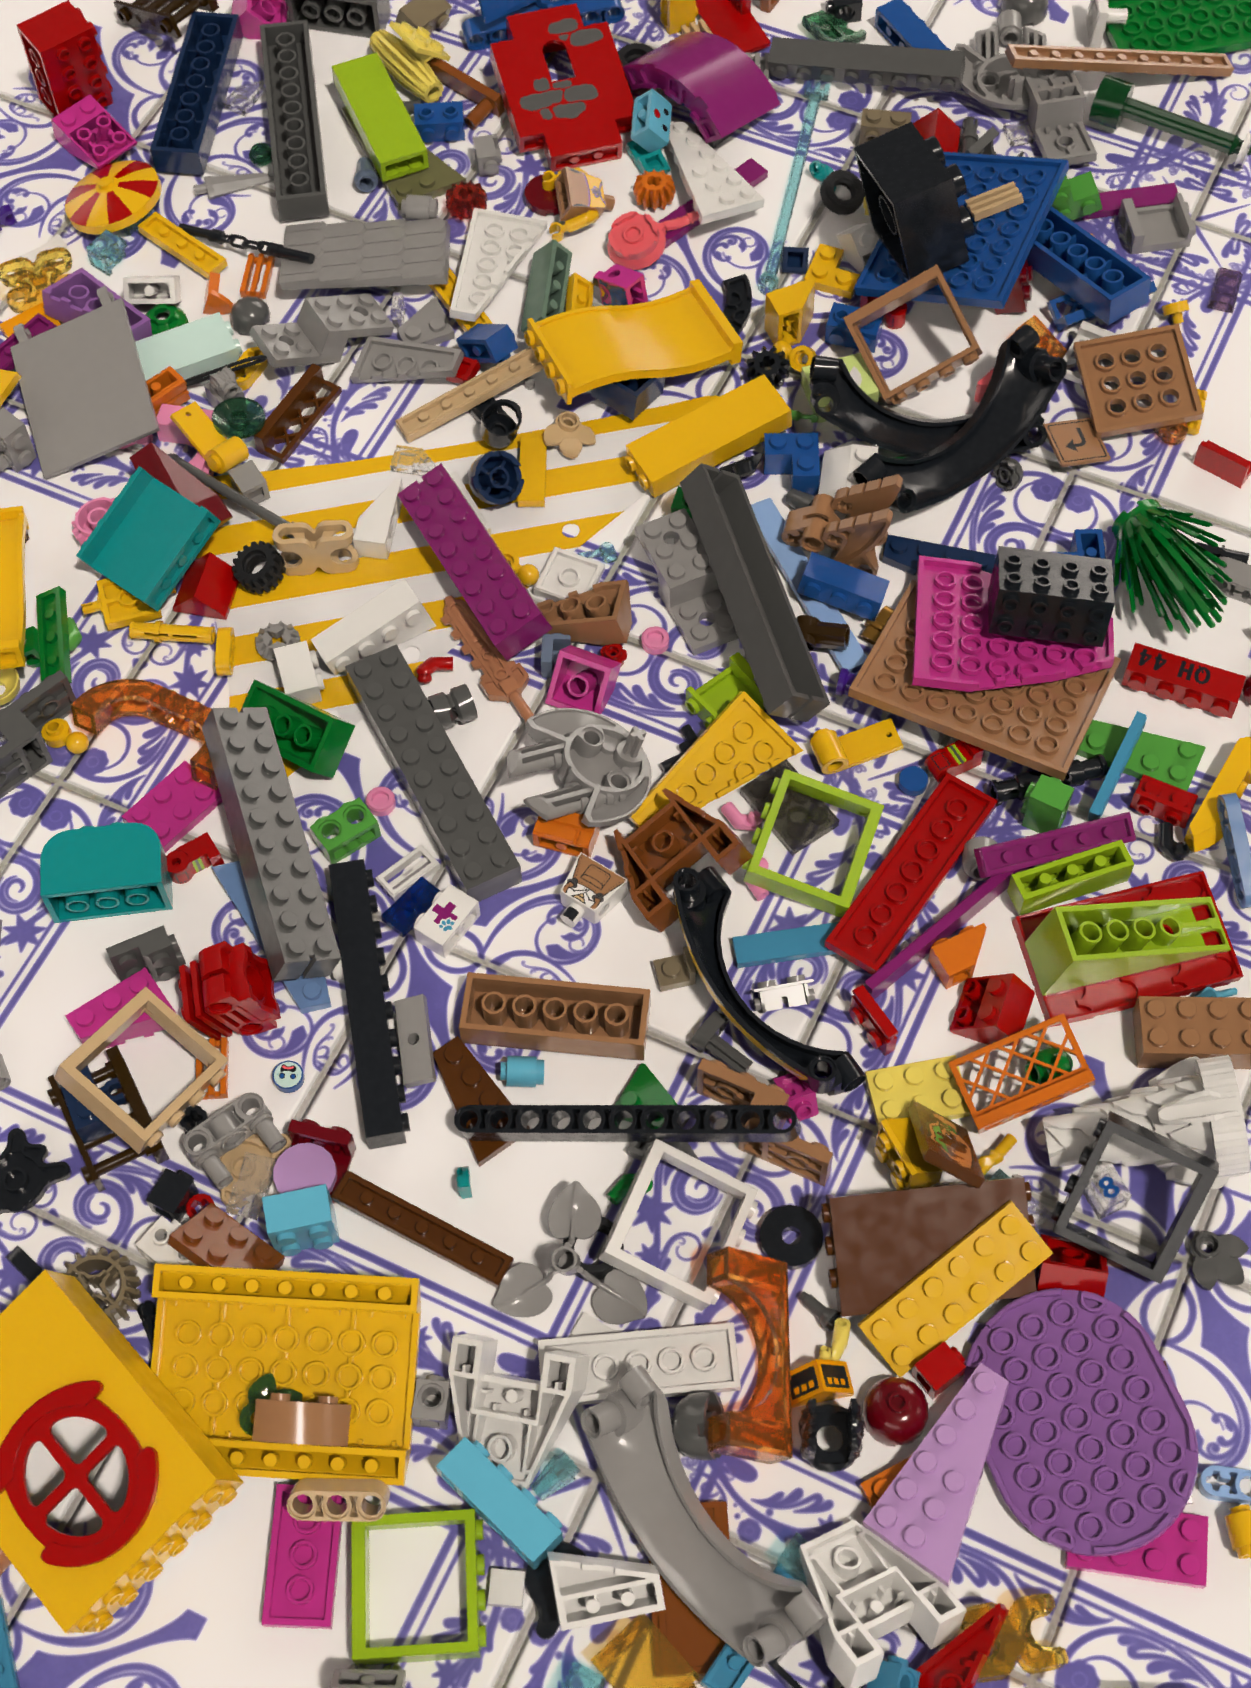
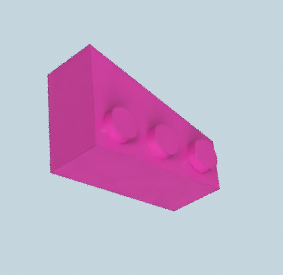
M146 967L65 1015L81 1044L88 1040L145 986L175 1012ZM144 1012L106 1048L126 1043L125 1040L139 1036L150 1037L154 1035V1032L164 1029Z

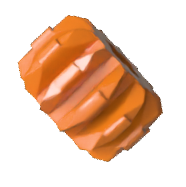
M655 169L652 172L644 170L643 174L638 175L635 180L633 194L635 195L637 205H643L645 210L653 208L655 211L659 207L665 210L666 205L672 204L675 185L672 176L666 175L664 170L656 172Z

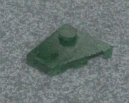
M823 10L805 15L802 19V25L816 40L859 43L865 41L867 32L860 29L858 32L847 28L848 22L835 18Z

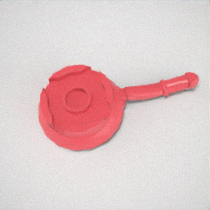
M694 210L682 217L663 221V223L656 222L649 214H638V211L622 214L614 220L611 225L612 230L608 234L607 250L609 257L615 264L632 270L649 267L661 257L665 250L666 231L694 224L695 221L699 220V214Z

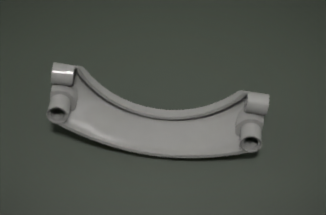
M639 1365L632 1368L619 1380L620 1390L610 1393L604 1402L585 1409L580 1416L582 1429L587 1436L599 1469L630 1530L664 1580L709 1629L747 1659L751 1665L761 1667L786 1653L792 1646L805 1640L823 1626L829 1619V1616L802 1581L775 1574L761 1567L736 1548L712 1521L700 1503L684 1471L673 1436L669 1406L665 1395L643 1366Z

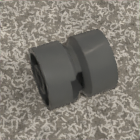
M466 684L451 688L447 695L444 692H440L427 697L444 730L455 727L456 721L466 723L478 718L474 700Z

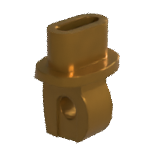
M886 605L879 612L874 622L867 620L864 623L866 628L861 633V638L874 645L894 609Z

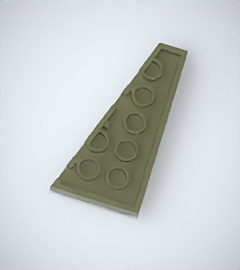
M342 107L344 119L366 156L372 161L346 107ZM427 149L429 168L382 183L400 211L402 199H406L407 194L432 196L433 199L466 187V178ZM372 161V166H373V168L375 169L376 173L378 174L379 178L381 179V177H380V175H379V173H378V171H377V169H376V167H375V165H374V163H373V161Z

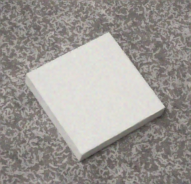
M554 547L533 588V594L556 602L568 598V593L576 590L578 594L593 590L592 585L599 583L605 571V564Z

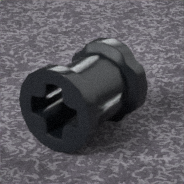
M189 1106L183 1111L185 1116L180 1121V1125L184 1128L186 1135L195 1126L208 1119L207 1112L200 1106H195L194 1108Z

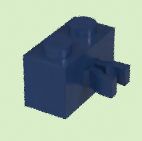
M87 1065L80 1072L98 1087ZM117 1077L109 1080L103 1087L99 1088L117 1105L127 1102L123 1092L115 1096L111 1095L113 1090L121 1088ZM60 1085L74 1127L84 1144L113 1133L93 1112Z

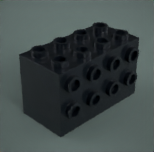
M998 546L988 588L989 633L1085 646H1103L1115 605L1111 559Z

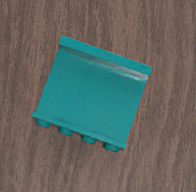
M139 466L134 474L130 476L120 494L113 500L112 505L103 518L98 521L91 535L82 544L76 557L158 612L221 523V520L203 506L199 507L155 479Z

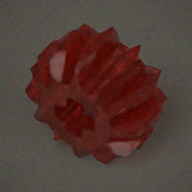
M461 180L459 185L452 183L451 189H448L446 193V209L451 214L452 219L459 218L461 222L465 219L471 221L474 208L486 210L487 194L482 189L480 183L474 184L472 180L468 183H464Z

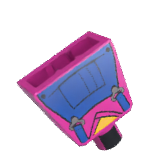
M615 264L605 272H597L593 277V284L599 287L604 306L648 302L644 274Z

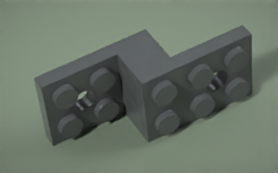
M61 670L46 677L42 683L29 692L23 693L19 699L6 708L0 709V743L2 745L0 747V799L53 762L41 736L42 727L52 719H64L79 708L68 678Z

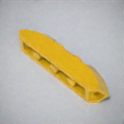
M1250 736L1238 739L1190 823L1184 837V842L1189 846L1190 851L1198 852L1204 850L1223 838L1217 809V798L1219 795L1236 793L1238 798L1241 799L1248 784H1251Z

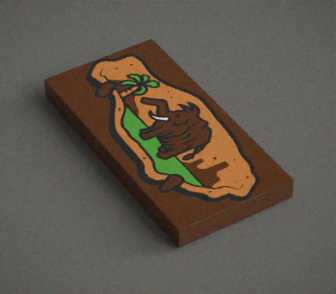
M913 1100L908 1107V1112L923 1160L979 1189L985 1178L967 1129Z

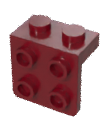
M291 1119L288 1128L292 1141L291 1147L299 1143H313L322 1146L331 1154L337 1167V1181L333 1191L330 1193V1196H332L344 1174L349 1170L356 1150L352 1134L345 1128L332 1126L331 1129L322 1127L310 1119H302V1121Z

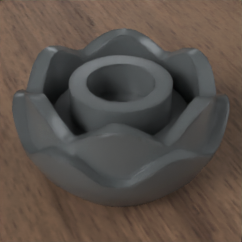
M1010 457L1004 458L993 470L997 486L1005 491L1016 489L1023 479L1021 464Z

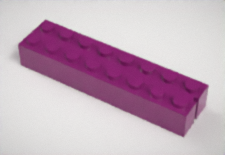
M440 463L421 477L423 481L420 484L416 480L399 492L397 496L494 646L506 660H509L553 628L442 463Z

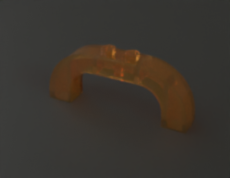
M120 679L99 684L87 690L71 704L74 725L97 736L108 724L118 718L142 716L202 744V747L190 759L192 779L214 790L219 788L202 731V726L211 708L180 695L174 690L139 679Z

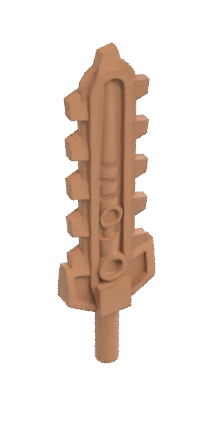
M452 595L445 597L446 605L441 622L444 626H452L454 631L450 633L451 637L454 640L460 639L464 644L460 648L461 652L464 655L470 654L474 659L470 662L471 667L474 670L481 669L484 675L480 677L479 685L489 701H506L507 704L512 702L526 722L527 719L534 716L522 698V692L529 682L528 673L520 663L516 664L514 660L507 661L492 643L467 602L456 599Z

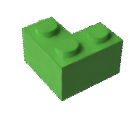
M1091 171L1070 179L1066 175L1053 201L1052 207L1071 221L1102 210L1099 192Z

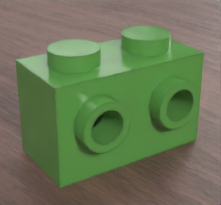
M1041 774L1038 782H1031L1024 797L1026 800L1020 812L1025 814L1022 826L1037 833L1059 829L1066 818L1075 788L1064 784L1055 777Z

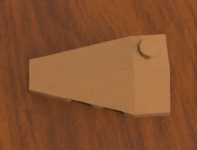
M628 580L600 582L592 585L593 590L578 594L576 590L568 593V598L556 602L549 599L537 603L553 628L546 634L561 633L570 635L571 641L595 645L627 643L632 625Z

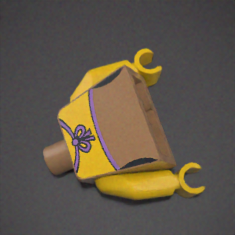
M565 166L556 175L549 170L545 171L542 175V186L545 191H552L556 188L560 221L565 222L563 225L558 222H553L550 225V233L558 231V233L552 235V240L562 241L564 232L568 231L571 233L596 222L605 210L612 211L615 206L614 196L604 194L602 180L589 175L581 168Z

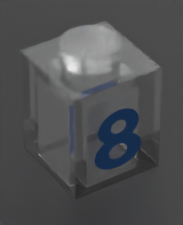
M1112 1163L1104 1167L1097 1165L1083 1192L1099 1220L1125 1208L1132 1196Z

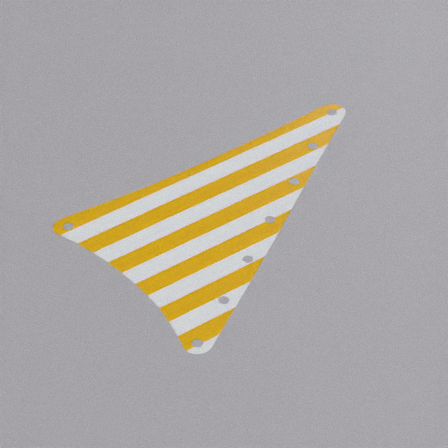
M704 396L645 409L634 420L620 414L581 422L582 425L591 428L596 442L594 445L582 444V450L578 457L570 459L560 452L558 446H547L545 507H518V496L515 500L503 505L484 503L472 493L468 475L472 463L479 456L489 451H505L512 454L519 461L521 437H543L545 429L517 434L512 444L501 449L492 448L481 440L350 462L260 471L267 482L270 498L259 503V505L290 523H307L313 529L316 528L319 522L325 520H345L351 524L352 528H356L361 514L395 478H402L404 490L416 480L420 484L423 481L421 478L423 475L442 463L449 474L454 471L457 472L490 526V535L500 550L509 549L514 551L519 557V565H534L538 569L540 576L554 547L573 553L649 492V490H643L638 481V476H636L634 471L631 472L625 462V457H627L626 445L720 396ZM229 475L213 476V478L232 488ZM216 492L233 518L213 532L194 561L211 552L230 566H235L233 559L238 558L236 555L238 551L242 552L245 545L249 547L251 542L254 541L257 544L259 541L270 543L281 555L282 551L276 548L272 538L275 526ZM402 503L388 560L359 556L357 568L346 573L330 574L324 572L320 567H317L315 572L310 575L290 576L282 573L284 577L282 581H277L279 585L276 588L274 586L270 587L271 591L269 592L263 590V594H258L257 592L255 594L250 593L239 583L227 619L215 618L217 628L233 627L235 633L233 675L227 676L229 708H237L238 712L241 711L254 679L285 693L277 661L263 658L258 653L255 637L259 635L260 628L265 629L268 627L269 622L274 625L278 624L281 620L286 625L292 624L293 628L299 633L300 642L307 641L309 651L315 650L319 664L318 667H314L315 674L321 673L325 689L320 690L322 701L311 705L324 711L329 709L336 710L341 719L356 725L366 715L349 686L346 671L335 676L325 664L310 639L402 578H405L436 624V627L397 645L401 653L408 647H416L421 652L418 660L413 662L406 661L416 678L418 676L415 673L417 666L429 657H443L461 642L460 639L454 640L451 637L450 633L454 629L451 625L444 626L441 618L444 616L445 597L452 595L456 599L463 601L465 599ZM569 523L576 524L580 528V533L573 538L566 537L562 533V528ZM339 531L334 536H342L345 532ZM285 535L281 537V539H290ZM345 556L339 557L338 559L341 561H348L351 559V557ZM291 560L288 564H296L299 560ZM266 561L259 563L253 569L252 574L260 571ZM281 636L278 639L275 637L272 638L273 644L277 641L280 643L283 642ZM282 757L287 777L301 767Z

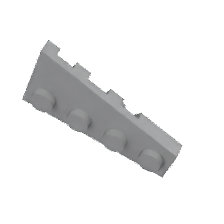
M368 336L350 379L353 384L455 377L464 354L461 349Z

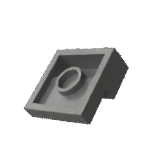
M164 925L106 948L109 959L121 982L145 967L155 982L167 981L180 973L179 966L186 964L175 935L171 934L168 936Z

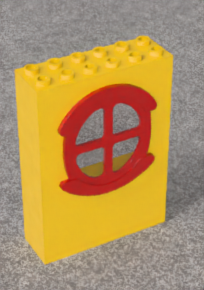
M44 1269L0 1313V1548L65 1634L101 1632L113 1622V1615L120 1607L129 1605L139 1595L137 1590L145 1582L152 1581L163 1571L164 1567L162 1565L170 1557L180 1554L187 1547V1540L192 1534L207 1527L213 1520L211 1515L220 1506H226L237 1496L238 1492L236 1490L244 1482L77 1278ZM70 1417L87 1418L102 1425L106 1429L107 1435L81 1463L76 1464L52 1433L53 1425L59 1420ZM40 1441L64 1470L65 1478L38 1506H35L31 1502L27 1489L26 1466L31 1448ZM119 1446L126 1458L129 1482L125 1502L115 1512L89 1480V1473L115 1447ZM77 1488L100 1516L103 1524L94 1534L72 1536L51 1527L47 1522V1516L73 1489Z

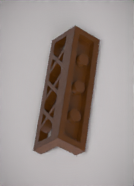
M314 363L311 364L253 436L257 452L284 464L342 393L340 386L323 378L320 366ZM321 388L331 392L326 397H316ZM316 406L317 410L314 414L302 416V411L305 408ZM301 424L302 428L299 432L287 434L290 426ZM287 443V447L282 453L272 450L276 444Z

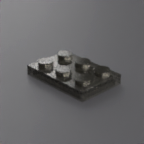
M787 759L740 788V795L754 811L762 813L765 803H772L774 794L769 792L775 776L781 778L784 769L798 773ZM787 788L772 832L793 856L838 827L839 819L823 801Z

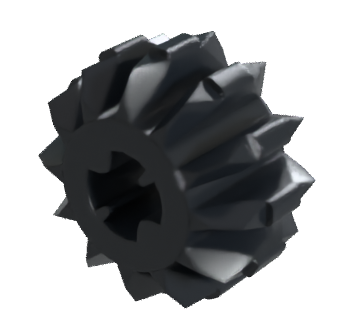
M763 345L761 353L753 350V358L746 361L747 367H749L746 370V376L751 378V381L765 374L773 386L777 384L782 387L784 385L783 379L788 378L790 375L789 370H787L790 367V362L788 359H785V353L783 351L777 353L775 346L770 351H767Z

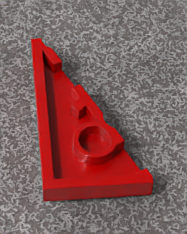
M1001 1603L995 1605L916 1669V1671L921 1673L918 1688H974L1009 1612L1005 1605Z

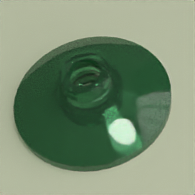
M244 397L224 400L215 407L212 413V422L215 429L221 435L228 438L237 436L244 439L254 436L261 431L266 421L263 407L258 402Z

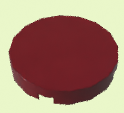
M542 175L531 179L526 185L524 192L527 207L532 212L542 216H547V213L559 215L556 188L552 191H545L542 186Z

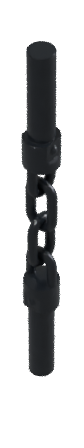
M183 223L178 226L191 236L207 239L209 242L220 245L229 243L235 248H249L258 250L260 253L279 259L284 257L313 264L315 260V255L312 253L286 248L278 243L257 242L248 240L241 235H227L222 230H209ZM236 239L243 240L241 245L235 244L233 242H235Z

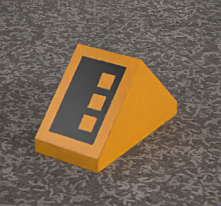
M815 1359L782 1375L789 1409L805 1406L809 1399H816V1403L854 1396L847 1362Z

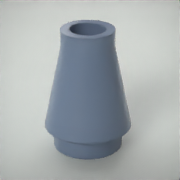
M362 157L357 162L354 184L362 192H371L378 185L379 179L372 166V161L367 157Z

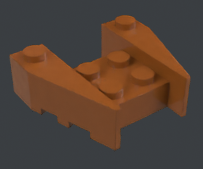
M666 788L662 791L670 802L629 837L626 838L618 829L613 831L618 850L621 852L624 862V873L629 880L631 898L646 920L660 932H663L678 919L675 900L666 890V887L673 882V877L679 869L691 867L709 852L715 861L731 875L753 857L739 837L724 822L712 817L699 807L688 803L682 797Z

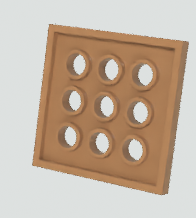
M1179 323L1074 343L1073 350L1096 438L1202 420L1204 413ZM1158 349L1163 351L1165 355L1163 357H1154L1151 351ZM1133 354L1137 356L1139 360L1136 362H1128L1125 359V356ZM1102 359H1108L1112 362V365L1103 367L1098 362ZM1167 372L1171 378L1162 380L1158 378L1157 374ZM1133 377H1141L1145 382L1141 385H1136L1131 382V379ZM1115 382L1118 388L1110 390L1104 384ZM1168 394L1174 395L1177 401L1168 403L1163 397ZM1145 399L1151 405L1143 408L1138 406L1136 402ZM1114 404H1119L1124 407V411L1117 413L1112 411L1110 407Z

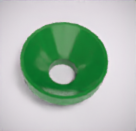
M159 304L145 314L151 319L152 335L189 323L184 311L174 305ZM162 312L170 314L169 317L164 320H158L155 318L159 313Z

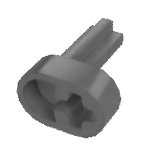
M715 1010L697 1030L690 1043L702 1053L706 1050L735 1072L747 1073L753 1062L719 1037L727 1026L729 1019Z

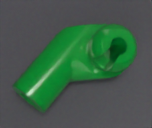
M636 1174L623 1175L607 1192V1199L617 1206L626 1196ZM652 1180L647 1188L646 1193L651 1191V1189L653 1188Z

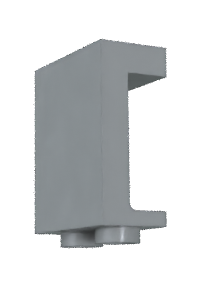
M1176 193L1174 202L1171 204L1135 208L1132 198L1122 199L1118 219L1130 254L1190 247L1192 236L1196 234V224L1190 218L1188 202L1184 201L1182 193Z

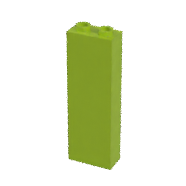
M378 53L331 66L334 85L382 182L429 168L427 148Z

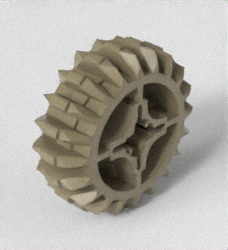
M101 1247L96 1255L93 1249L88 1248L87 1256L84 1258L79 1253H76L75 1259L77 1262L72 1265L71 1262L65 1261L64 1266L68 1271L66 1273H58L76 1277L100 1307L106 1308L103 1311L119 1329L117 1321L121 1317L123 1320L129 1321L130 1316L127 1310H137L138 1306L133 1300L141 1298V1292L137 1289L141 1285V1280L135 1276L138 1270L134 1265H130V1260L127 1256L120 1258L119 1252L114 1249L108 1254L106 1248ZM102 1270L96 1275H89L91 1272ZM121 1277V1289L115 1300L112 1297V1292L117 1286L116 1282ZM89 1285H91L94 1289L99 1288L103 1292L105 1297H103L100 1293L96 1295L91 1290Z

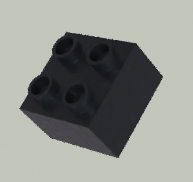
M909 122L854 147L872 226L906 279L909 281L935 265H938L943 273L968 262L969 256L965 239L973 236L975 229L967 209L963 205L959 207L957 201L958 197L967 193V188L963 175L955 163L945 167V156L937 138L931 136L924 140L912 122Z

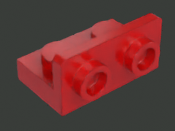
M1143 774L1129 807L1143 815H1151L1164 822H1170L1173 826L1185 829L1198 795Z

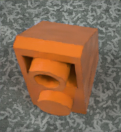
M984 923L975 927L973 925L967 926L958 935L949 939L947 937L941 938L932 945L928 961L945 989L973 977L987 929Z

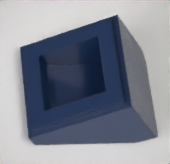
M784 246L782 273L806 274L809 248Z

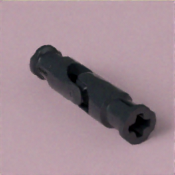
M1096 754L1092 759L1084 761L1074 760L1062 782L1068 786L1075 787L1083 785L1087 780L1095 778L1105 779L1108 773V766L1104 756ZM1024 772L1013 775L1012 779L999 782L992 780L989 784L990 795L998 800L997 806L1002 805L1003 801L1015 798L1023 800L1031 782L1037 783L1041 774L1048 777L1052 776L1042 772Z

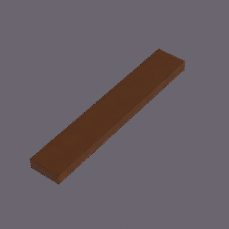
M349 1170L346 1171L331 1196L332 1201L496 1288H499L502 1278L514 1262V1258Z

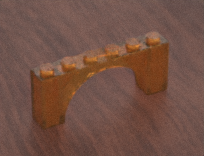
M727 1246L707 1254V1286L727 1296L739 1308L747 1320L756 1344L758 1374L753 1393L740 1411H728L708 1417V1452L771 1465L793 1458L787 1262Z

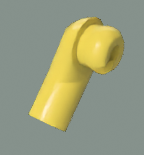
M845 1318L835 1320L831 1347L821 1346L819 1348V1359L840 1361L849 1341L851 1327L849 1320Z

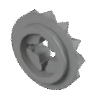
M281 620L278 624L274 625L269 622L268 627L265 629L260 628L259 635L255 637L256 649L263 658L276 661L274 648L300 642V636L292 624L286 625ZM280 636L282 637L283 642L280 643L277 641L273 644V637L277 639Z

